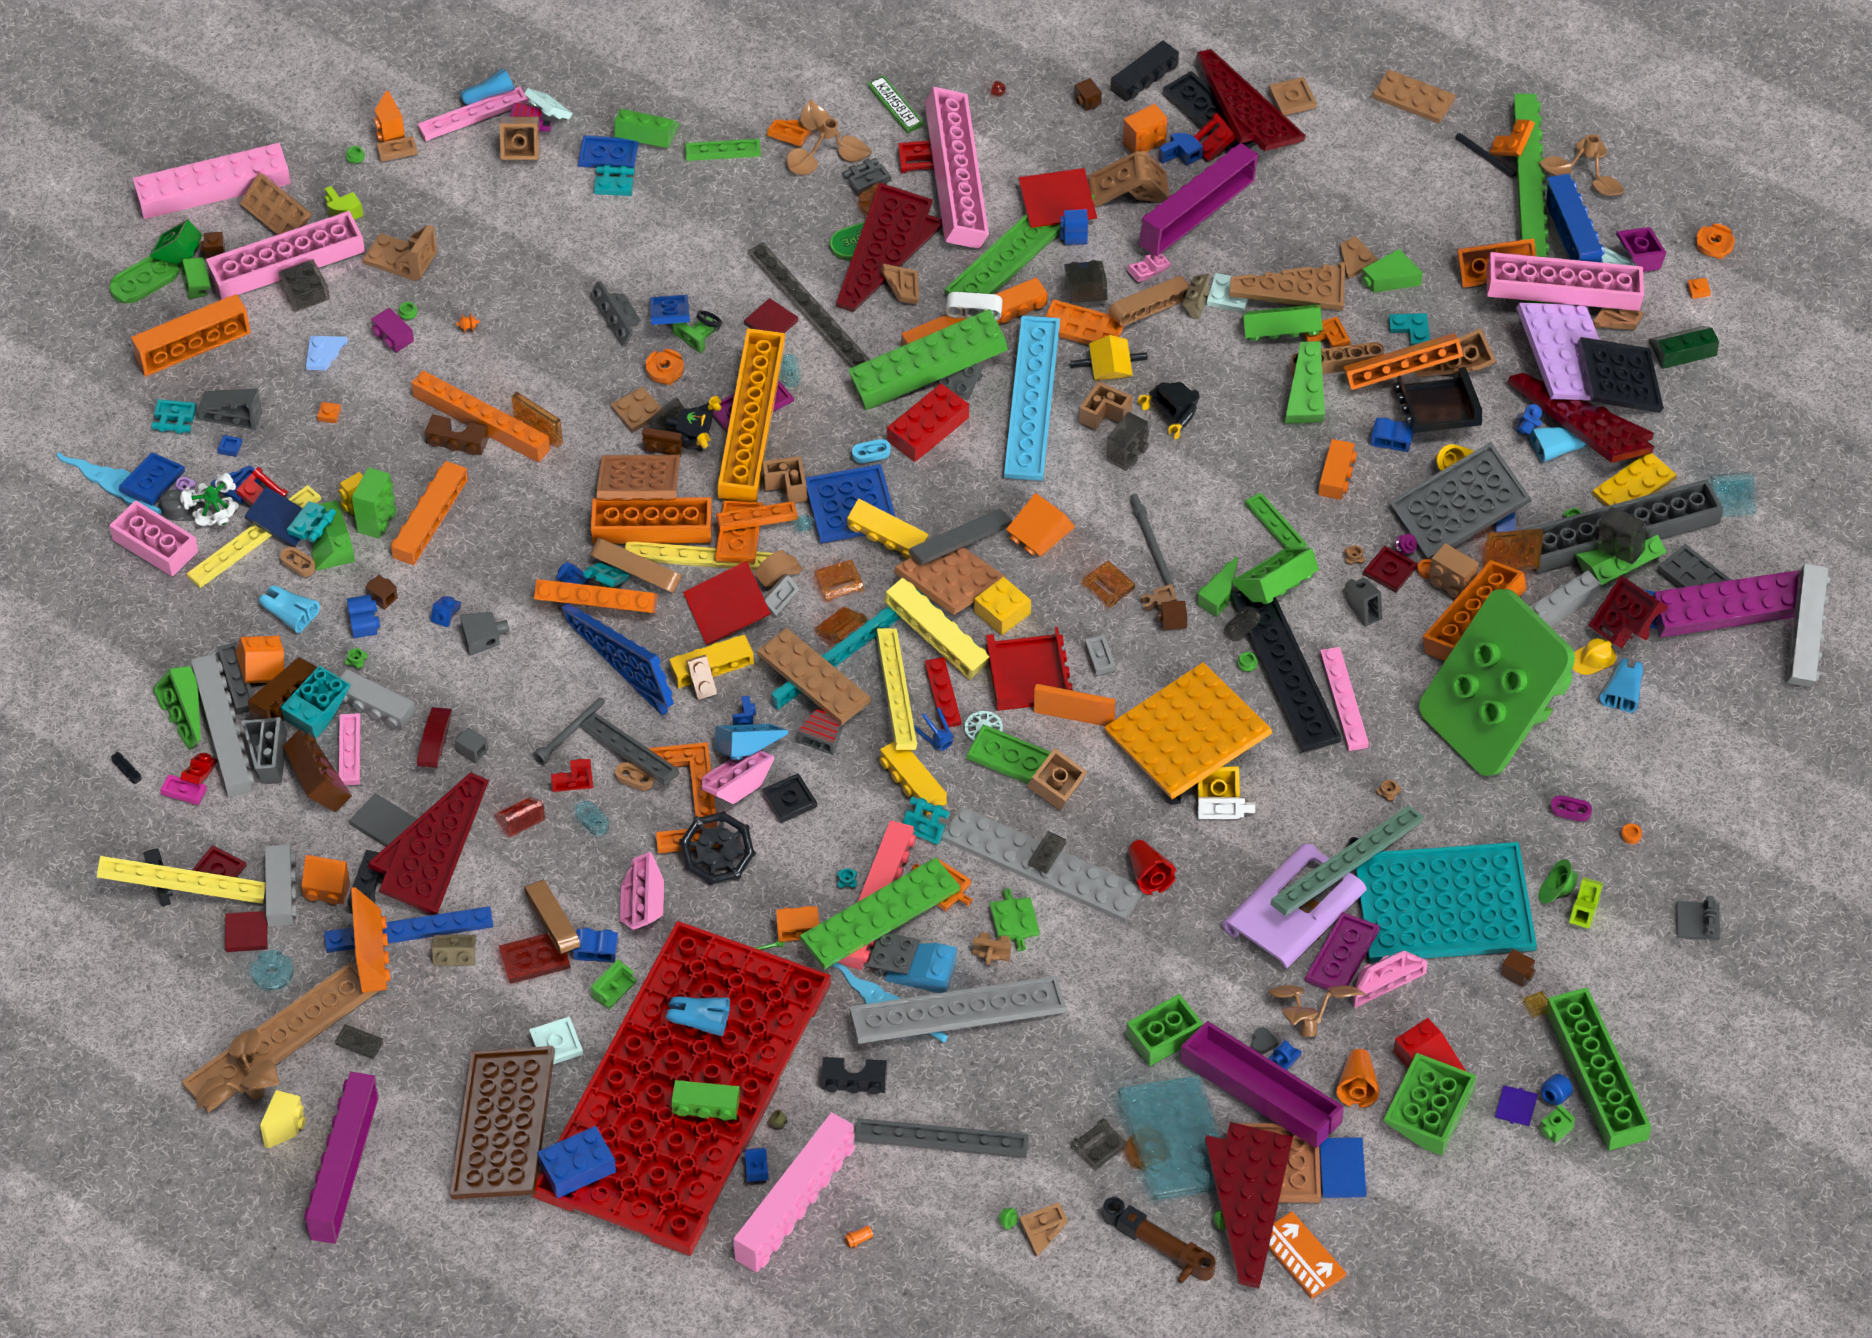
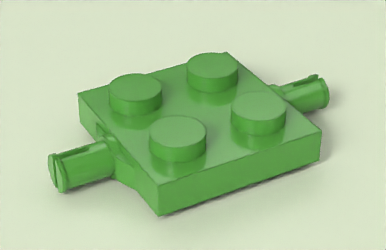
M1006 888L1002 891L1005 900L990 902L989 905L997 939L1000 936H1008L1010 940L1016 941L1018 951H1021V949L1024 951L1026 949L1024 939L1039 936L1040 932L1031 897L1014 899L1011 889L1008 888L1007 890Z

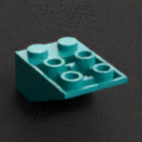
M319 665L281 706L284 720L305 733L310 732L317 738L330 724L351 684Z

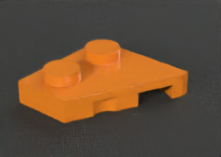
M774 120L767 130V136L793 145L802 146L812 131L805 129L799 123V120Z

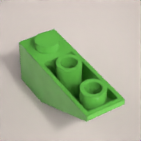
M1237 557L1231 562H1227L1219 574H1215L1210 582L1198 591V606L1215 617L1229 605L1234 586L1232 580L1235 579L1237 573Z

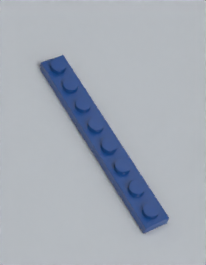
M491 907L387 922V929H383V934L387 933L389 944L434 937V935H448L493 928ZM354 927L324 932L327 953L355 949Z

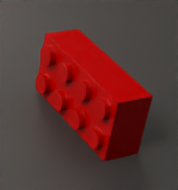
M940 383L887 427V441L916 462L969 419V403Z

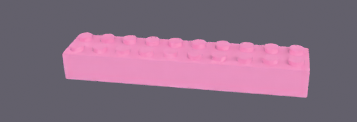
M933 87L925 100V108L945 242L980 249L989 232L968 95Z

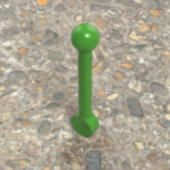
M777 940L775 943L755 948L759 950H764L776 946L782 948L785 945V942H778Z

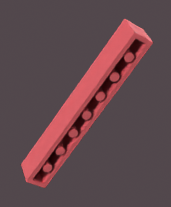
M890 820L858 902L903 876V864L908 863L910 857L909 849L914 847L917 836L914 835V826ZM877 939L838 961V963L862 970L864 963L868 964L870 960V948L875 946Z

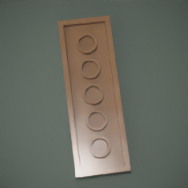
M787 627L757 650V655L841 725L871 702L869 695Z

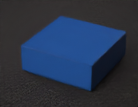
M223 435L217 449L218 454L237 457L243 443L242 438Z

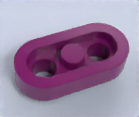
M1559 795L1552 799L1550 810L1555 816L1584 822L1591 817L1592 806L1587 801Z

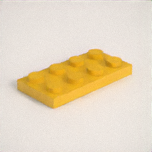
M1653 453L1641 456L1592 490V495L1606 507L1657 493L1674 481L1677 474Z

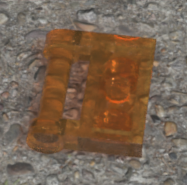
M852 559L815 570V577L826 602L848 593L864 591L863 582ZM854 581V584L831 591L829 589L830 587Z
M1109 560L1082 580V584L1086 588L1089 587L1105 601V605L1109 608L1113 607L1117 601L1135 589V583ZM1098 579L1110 591H1112L1113 594L1109 595L1094 581Z
M844 606L824 620L815 630L819 636L837 644L842 641L843 637L859 625L863 626L868 620L863 613H857Z

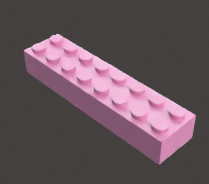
M280 143L133 178L135 192L144 219L245 195L259 172L264 173L278 186L291 184L289 170Z
M350 211L208 258L206 262L211 280L222 300L234 294L239 295L364 253L365 249L363 237Z
M1490 252L1486 267L1487 297L1640 311L1644 298L1642 266Z
M831 1112L733 1239L735 1261L756 1273L761 1267L764 1268L768 1264L770 1255L773 1251L776 1252L780 1248L785 1235L791 1234L795 1222L804 1217L810 1203L813 1204L817 1200L822 1187L826 1188L832 1174L838 1172L842 1167L845 1157H849L855 1149V1135L853 1134L852 1123Z

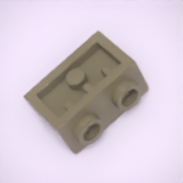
M1208 273L1192 277L1183 301V306L1193 319L1200 318L1210 293V289L1207 286L1210 279Z
M434 935L432 946L433 965L474 966L476 962V935Z

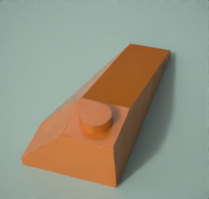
M1534 238L1457 248L1463 287H1470L1487 283L1486 267L1490 252L1536 256Z

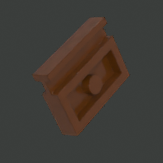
M643 428L642 442L644 451L682 456V434Z

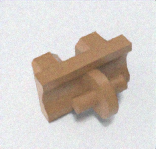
M980 932L979 936L973 939L972 955L986 958V965H991L992 960L1010 961V938L1008 936H1000L997 941L992 940L989 933Z

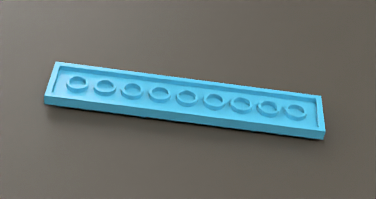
M1021 317L1004 478L1039 481L1044 479L1060 318Z

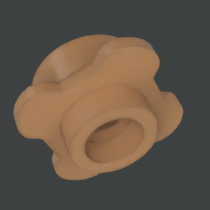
M1357 545L1346 548L1344 550V554L1347 557L1345 562L1347 564L1364 563L1363 548Z
M1385 780L1382 782L1381 787L1377 788V794L1383 795L1388 801H1393L1396 794L1401 792V787L1393 780Z

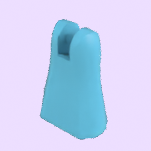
M1565 427L1536 428L1529 435L1530 443L1534 450L1537 451L1536 454L1541 463L1587 446L1586 443Z
M271 585L267 589L268 595L262 594L258 599L261 606L278 617L296 633H301L319 613L320 609L318 601L291 593L275 585Z

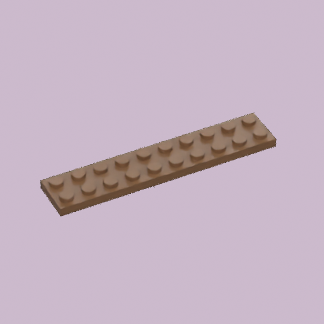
M349 962L256 1028L260 1033L261 1043L254 1054L246 1055L251 1070L255 1064L264 1060H271L275 1065L375 995L377 991L362 993L358 968L352 962ZM228 1048L181 1082L182 1086L197 1101L199 1090L209 1079L223 1076L226 1082L231 1081L241 1087V1082L248 1075V1071L242 1056L233 1057L229 1053ZM228 1086L229 1093L222 1102L203 1108L209 1113L239 1092V1090Z

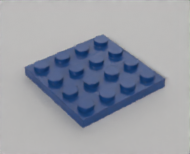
M881 464L805 478L807 495L820 543L865 535L861 532L856 533L847 526V518L858 498L896 517Z

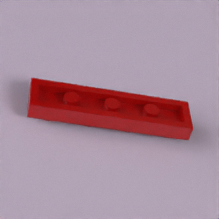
M945 658L925 660V668L936 709L938 707L941 708L948 727L962 725ZM939 717V721H940V724H941V728L944 729V727H943V725H942V722H941V720H940V717Z

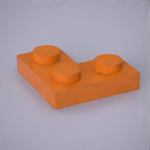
M1516 120L1510 136H1496L1489 152L1494 156H1521L1535 123L1531 120Z
M1338 316L1323 320V331H1319L1317 335H1308L1307 332H1302L1307 342L1327 339L1331 348L1351 345L1350 338Z

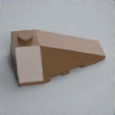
M1480 328L1459 338L1463 357L1415 372L1417 377L1458 373V368L1466 367L1467 371L1471 372L1479 371L1497 362Z

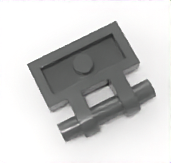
M877 158L866 159L862 164L852 165L848 167V170L843 171L844 178L849 177V183L858 195L877 187L879 182L884 184L891 181V175L882 163L879 164Z

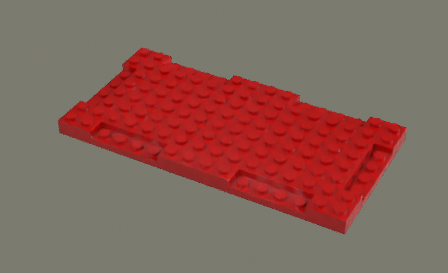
M677 921L558 1142L596 1126L615 1158L616 1172L557 1199L541 1171L537 1179L536 1193L533 1195V1198L573 1212L574 1209L649 1236L651 1237V1242L691 1256L709 1222V1215L742 1151L745 1152L780 1084L779 1079L811 1017H814L831 985V975ZM673 997L729 998L730 1011L724 1035L721 1037L668 1021L666 1014L667 1010L671 1009L669 1007L670 999ZM675 1080L739 1086L740 1101L737 1120L673 1114L672 1097Z

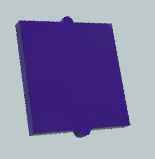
M1504 1085L1495 1118L1510 1121L1511 1124L1517 1123L1529 1126L1538 1094L1525 1091L1523 1088L1517 1089Z

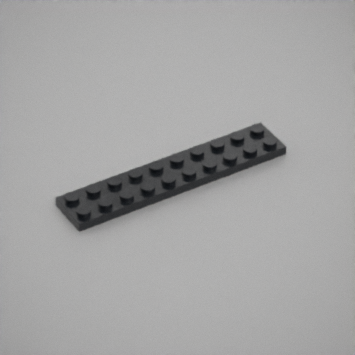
M1241 591L1233 592L1231 594L1232 601L1302 752L1341 742V735L1276 597L1273 598L1272 602L1262 604V602H1252Z

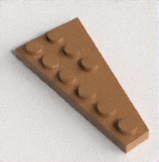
M1345 262L1338 263L1336 266L1326 264L1322 265L1321 268L1303 267L1287 269L1275 274L1265 272L1264 275L1259 276L1253 274L1234 276L1230 278L1229 297L1300 306L1321 304V308L1343 311Z

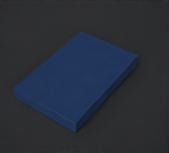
M265 487L245 514L244 519L291 547L296 548L301 541L300 538L289 535L287 528L303 508L270 488Z

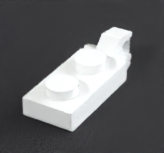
M1198 797V819H1240V817H1244L1245 813H1255V802H1245V798Z

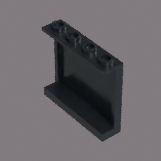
M1466 367L1458 368V378L1403 384L1401 376H1397V383H1394L1395 394H1398L1399 405H1402V413L1406 415V424L1411 427L1412 433L1482 425V407Z

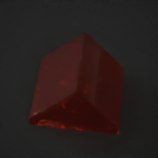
M528 797L494 814V816L510 838L544 821V804L540 799Z

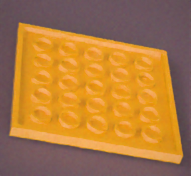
M1204 662L1104 727L1106 733L1171 799H1174L1272 734L1271 727Z

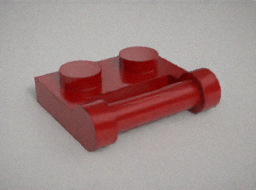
M1217 112L1197 134L1192 135L1203 146V155L1209 162L1236 138L1233 130ZM1219 124L1220 126L1201 143L1200 140Z
M930 140L898 143L901 173L933 169L935 171ZM932 159L931 162L906 163V161Z
M257 467L235 491L250 506L254 504L264 490L255 482L256 479H259L268 488L283 497H286L289 493L285 488H280L267 477L260 467Z

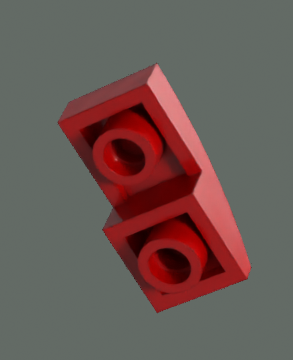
M207 753L197 754L191 758L190 767L181 772L180 780L200 785L214 769L217 759Z

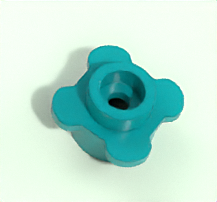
M850 868L838 871L837 877L839 881L837 886L839 888H855L858 885L856 881L857 872Z

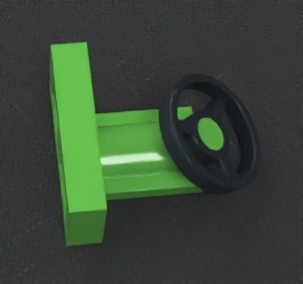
M704 310L698 311L696 317L699 321L692 327L686 323H672L673 333L699 353L705 350V338L715 331L714 328H719L722 325V320L717 315Z

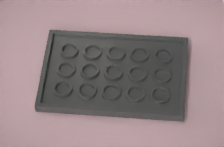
M1490 442L1389 503L1408 532L1416 538L1417 545L1425 557L1431 560L1445 543L1454 548L1530 503L1531 498L1495 446Z

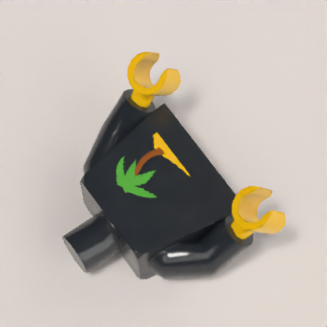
M1161 382L1148 392L1149 395H1140L1138 404H1142V410H1147L1150 408L1151 400L1173 423L1177 422V425L1173 424L1169 427L1168 433L1170 435L1175 431L1174 439H1178L1180 437V429L1184 428L1193 418L1200 395L1197 390H1190L1182 382Z
M713 396L710 398L709 403L689 409L683 408L679 418L667 416L665 427L675 429V433L682 434V446L686 450L695 449L703 451L708 446L707 442L711 441L708 433L712 424V410L720 411V403L722 401L718 396Z

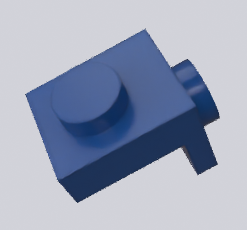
M569 562L560 566L556 576L559 581L587 585L591 579L586 578L584 571Z
M451 596L441 597L433 604L431 622L449 627L452 615L460 610L461 602Z
M749 695L741 696L743 713L732 715L733 725L753 724V715H756L755 703L750 702Z
M766 1148L746 1149L747 1182L769 1180Z

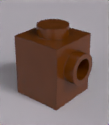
M1091 78L1074 85L1076 103L1082 106L1085 111L1094 109L1102 104V92Z
M223 232L204 233V241H200L201 252H205L206 259L225 253Z
M381 575L370 580L365 586L366 595L370 594L371 600H376V605L383 610L398 599L396 586L391 580L385 579Z
M1185 601L1161 602V610L1157 611L1158 623L1162 622L1163 630L1187 629Z
M1512 949L1502 964L1501 975L1524 986L1526 981H1531L1535 975V960Z

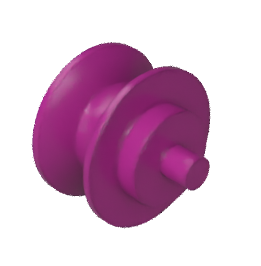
M1412 534L1398 536L1395 541L1396 550L1402 555L1413 553L1417 548L1416 538Z

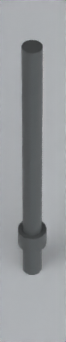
M1132 494L1130 498L1134 505L1133 511L1140 520L1165 585L1172 584L1173 588H1175L1147 519L1145 506L1141 504L1138 494Z

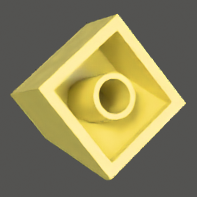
M278 1090L275 1091L260 1124L266 1148H271L296 1137L299 1130L304 1128L306 1117H304V1106H302L300 1096Z

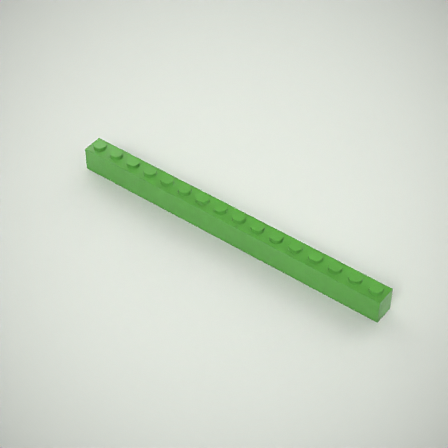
M1514 94V124L1516 120H1531L1535 123L1521 156H1516L1520 240L1534 238L1536 256L1546 257V255H1549V243L1545 241L1548 240V229H1545V226H1547V214H1544L1547 202L1543 200V197L1546 195V186H1542V183L1545 182V172L1541 171L1543 168L1539 164L1540 161L1544 160V157H1540V155H1543V143H1540L1542 141V129H1539L1541 127V115H1538L1541 103L1537 101V94ZM1524 300V303L1553 304L1551 302Z

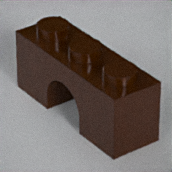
M432 414L425 429L426 444L434 447H445L452 451H463L471 455H482L489 439L488 426L469 422L464 431L453 432L451 418Z

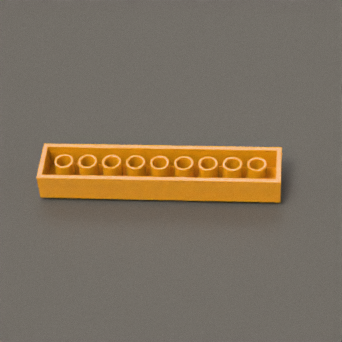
M747 328L718 482L719 499L757 502L763 471L762 461L765 460L785 349V333Z

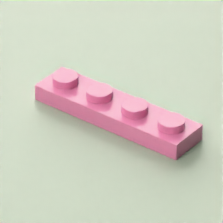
M360 713L340 714L339 777L345 785H360L361 716Z

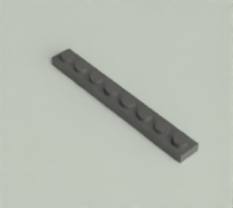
M861 1118L857 1119L855 1141L1018 1157L1027 1156L1029 1134Z

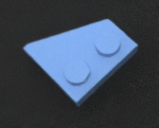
M310 336L306 362L307 370H327L331 365V361L339 355V350L343 345H347V337Z

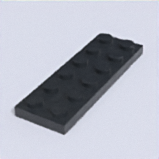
M1190 71L1163 87V94L1201 128L1213 118L1212 116L1216 112L1230 127L1212 89L1194 72ZM1217 124L1207 134L1210 136L1220 125ZM1237 138L1225 148L1227 152L1240 144ZM1253 140L1242 143L1248 148L1256 145Z

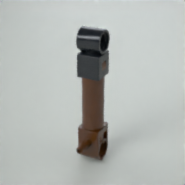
M1110 1197L1105 1200L1103 1204L1104 1222L1110 1226H1117L1119 1232L1134 1241L1138 1238L1178 1262V1267L1182 1269V1272L1179 1274L1180 1276L1177 1278L1179 1283H1183L1190 1275L1201 1281H1208L1213 1278L1216 1259L1210 1252L1192 1242L1189 1244L1183 1242L1147 1220V1215L1133 1206L1128 1205L1125 1209L1123 1200L1118 1197Z

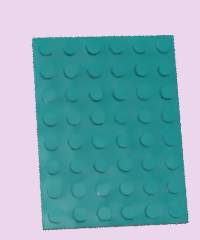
M1519 842L1381 851L1355 868L1356 877L1366 886V891L1360 896L1363 920L1380 925V931L1368 951L1369 962H1378L1384 956H1391L1401 951L1409 952L1424 959L1509 953L1512 949L1519 952L1536 951L1537 949Z

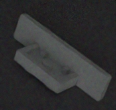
M597 281L590 296L620 344L626 346L633 334L629 325H638L640 318L625 294L608 293L603 283Z

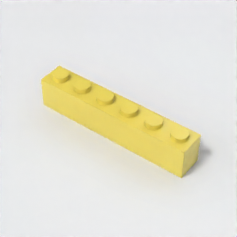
M902 578L886 591L884 602L969 680L987 666L989 659L987 652L983 648H979L969 635L964 634L955 622L946 618L939 608H935L925 595H921L915 589L911 582H907Z

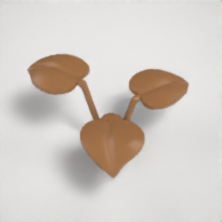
M811 99L804 106L800 121L805 129L809 131L817 129L821 135L810 154L801 148L791 150L787 156V165L791 172L798 175H808L814 172L818 166V161L812 156L823 138L831 139L834 136L837 145L840 146L838 154L847 162H858L870 156L872 151L865 143L853 136H843L840 142L839 131H836L838 127L837 120L831 118L826 110L818 106Z
M1598 134L1587 135L1586 138L1576 144L1578 153L1571 163L1557 156L1547 157L1539 162L1540 166L1553 176L1568 173L1571 175L1572 169L1570 167H1573L1581 154L1588 158L1595 157L1597 180L1593 181V188L1604 195H1620L1625 191L1616 179L1610 176L1600 177L1599 158L1607 154V148L1601 142Z
M1281 985L1268 989V993L1274 997L1286 998L1292 996L1296 999L1297 1006L1285 1007L1282 1009V1013L1293 1025L1300 1021V1035L1304 1037L1317 1036V1023H1321V1017L1329 997L1340 998L1355 995L1366 997V993L1353 986L1338 985L1329 987L1318 1014V1011L1314 1008L1301 1007L1298 994L1304 993L1302 987L1297 985Z
M253 1028L239 1034L232 1040L229 1046V1053L233 1057L242 1056L248 1071V1075L241 1082L242 1086L240 1087L231 1081L226 1082L223 1076L213 1077L205 1082L199 1090L196 1101L198 1108L213 1106L222 1102L229 1093L228 1086L239 1090L241 1094L246 1092L251 1100H258L264 1095L265 1087L280 1084L277 1068L273 1061H261L255 1064L252 1070L248 1064L246 1055L254 1054L261 1043V1036L257 1029Z

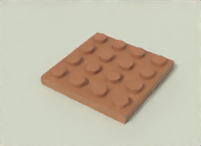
M602 455L597 485V498L611 500L613 498H622L624 500L632 498H642L644 500L662 498L668 500L676 498L680 455Z
M964 547L923 565H920L913 557H910L897 565L894 570L896 575L904 578L907 582H911L916 589L953 615L972 604L975 597L1004 576Z
M1238 1123L1293 1137L1279 1203H1321L1319 1146L1317 1148L1313 1147L1277 1123Z

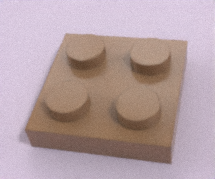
M1304 77L1269 85V92L1276 107L1284 116L1316 108L1317 102Z
M643 386L610 404L613 412L632 433L665 415L661 406Z

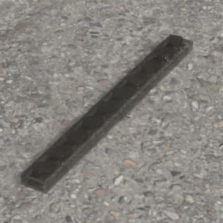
M764 242L748 250V256L850 368L870 360Z

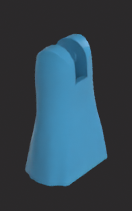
M501 68L483 82L464 89L460 93V98L463 103L470 105L485 98L512 91L515 88L507 71Z
M1622 658L1599 698L1603 706L1616 708L1621 697L1619 709L1633 713L1639 705L1643 665L1641 662L1636 661L1635 666L1630 668L1627 667L1629 659Z
M673 997L670 999L669 1007L671 1009L667 1010L666 1014L668 1021L721 1037L724 1035L730 1011L729 998Z

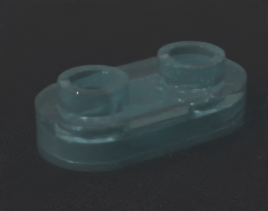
M793 354L783 355L780 371L781 382L788 388L798 386L801 381L799 361Z
M582 801L576 806L578 820L592 834L603 835L608 832L609 820L593 802Z

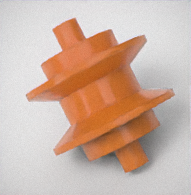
M470 313L469 317H465L462 314L460 322H456V325L461 326V329H464V333L469 328L474 332L473 328H476V324L480 322L475 320V316H472V313Z

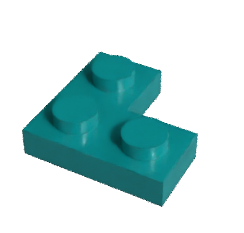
M1427 313L1389 314L1390 334L1409 333L1411 346L1430 340Z

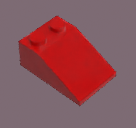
M1426 1018L1395 1038L1393 1052L1408 1069L1416 1053L1466 1071L1443 1033L1429 1018Z

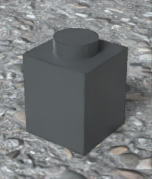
M469 727L456 737L457 752L474 763H477L488 751L487 738Z

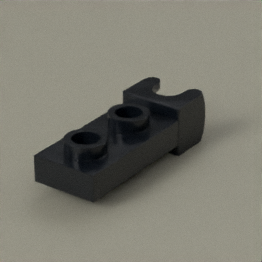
M158 848L143 853L145 863L163 866ZM157 887L162 906L170 905L169 897L173 896L172 890Z

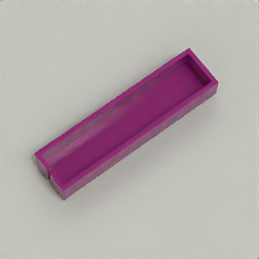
M1242 143L1235 148H1231L1226 155L1218 158L1213 165L1208 166L1200 175H1196L1192 181L1183 185L1179 191L1171 194L1166 201L1158 204L1154 210L1143 216L1139 245L1156 257L1255 181V167L1257 166L1258 154Z
M1799 570L1656 591L1653 596L1668 606L1665 612L1656 616L1655 622L1659 637L1794 618Z
M1209 1021L1202 1025L1181 1046L1180 1062L1315 1148L1328 1137V1133L1331 1134L1343 1121V1105Z
M350 1071L348 1079L344 1080L343 1097H339L337 1103L338 1114L333 1116L332 1134L327 1136V1150L322 1153V1167L320 1171H317L315 1183L317 1184L315 1189L311 1190V1204L309 1208H306L304 1220L307 1221L306 1230L309 1232L311 1240L332 1244L337 1242L379 1099L375 1075Z

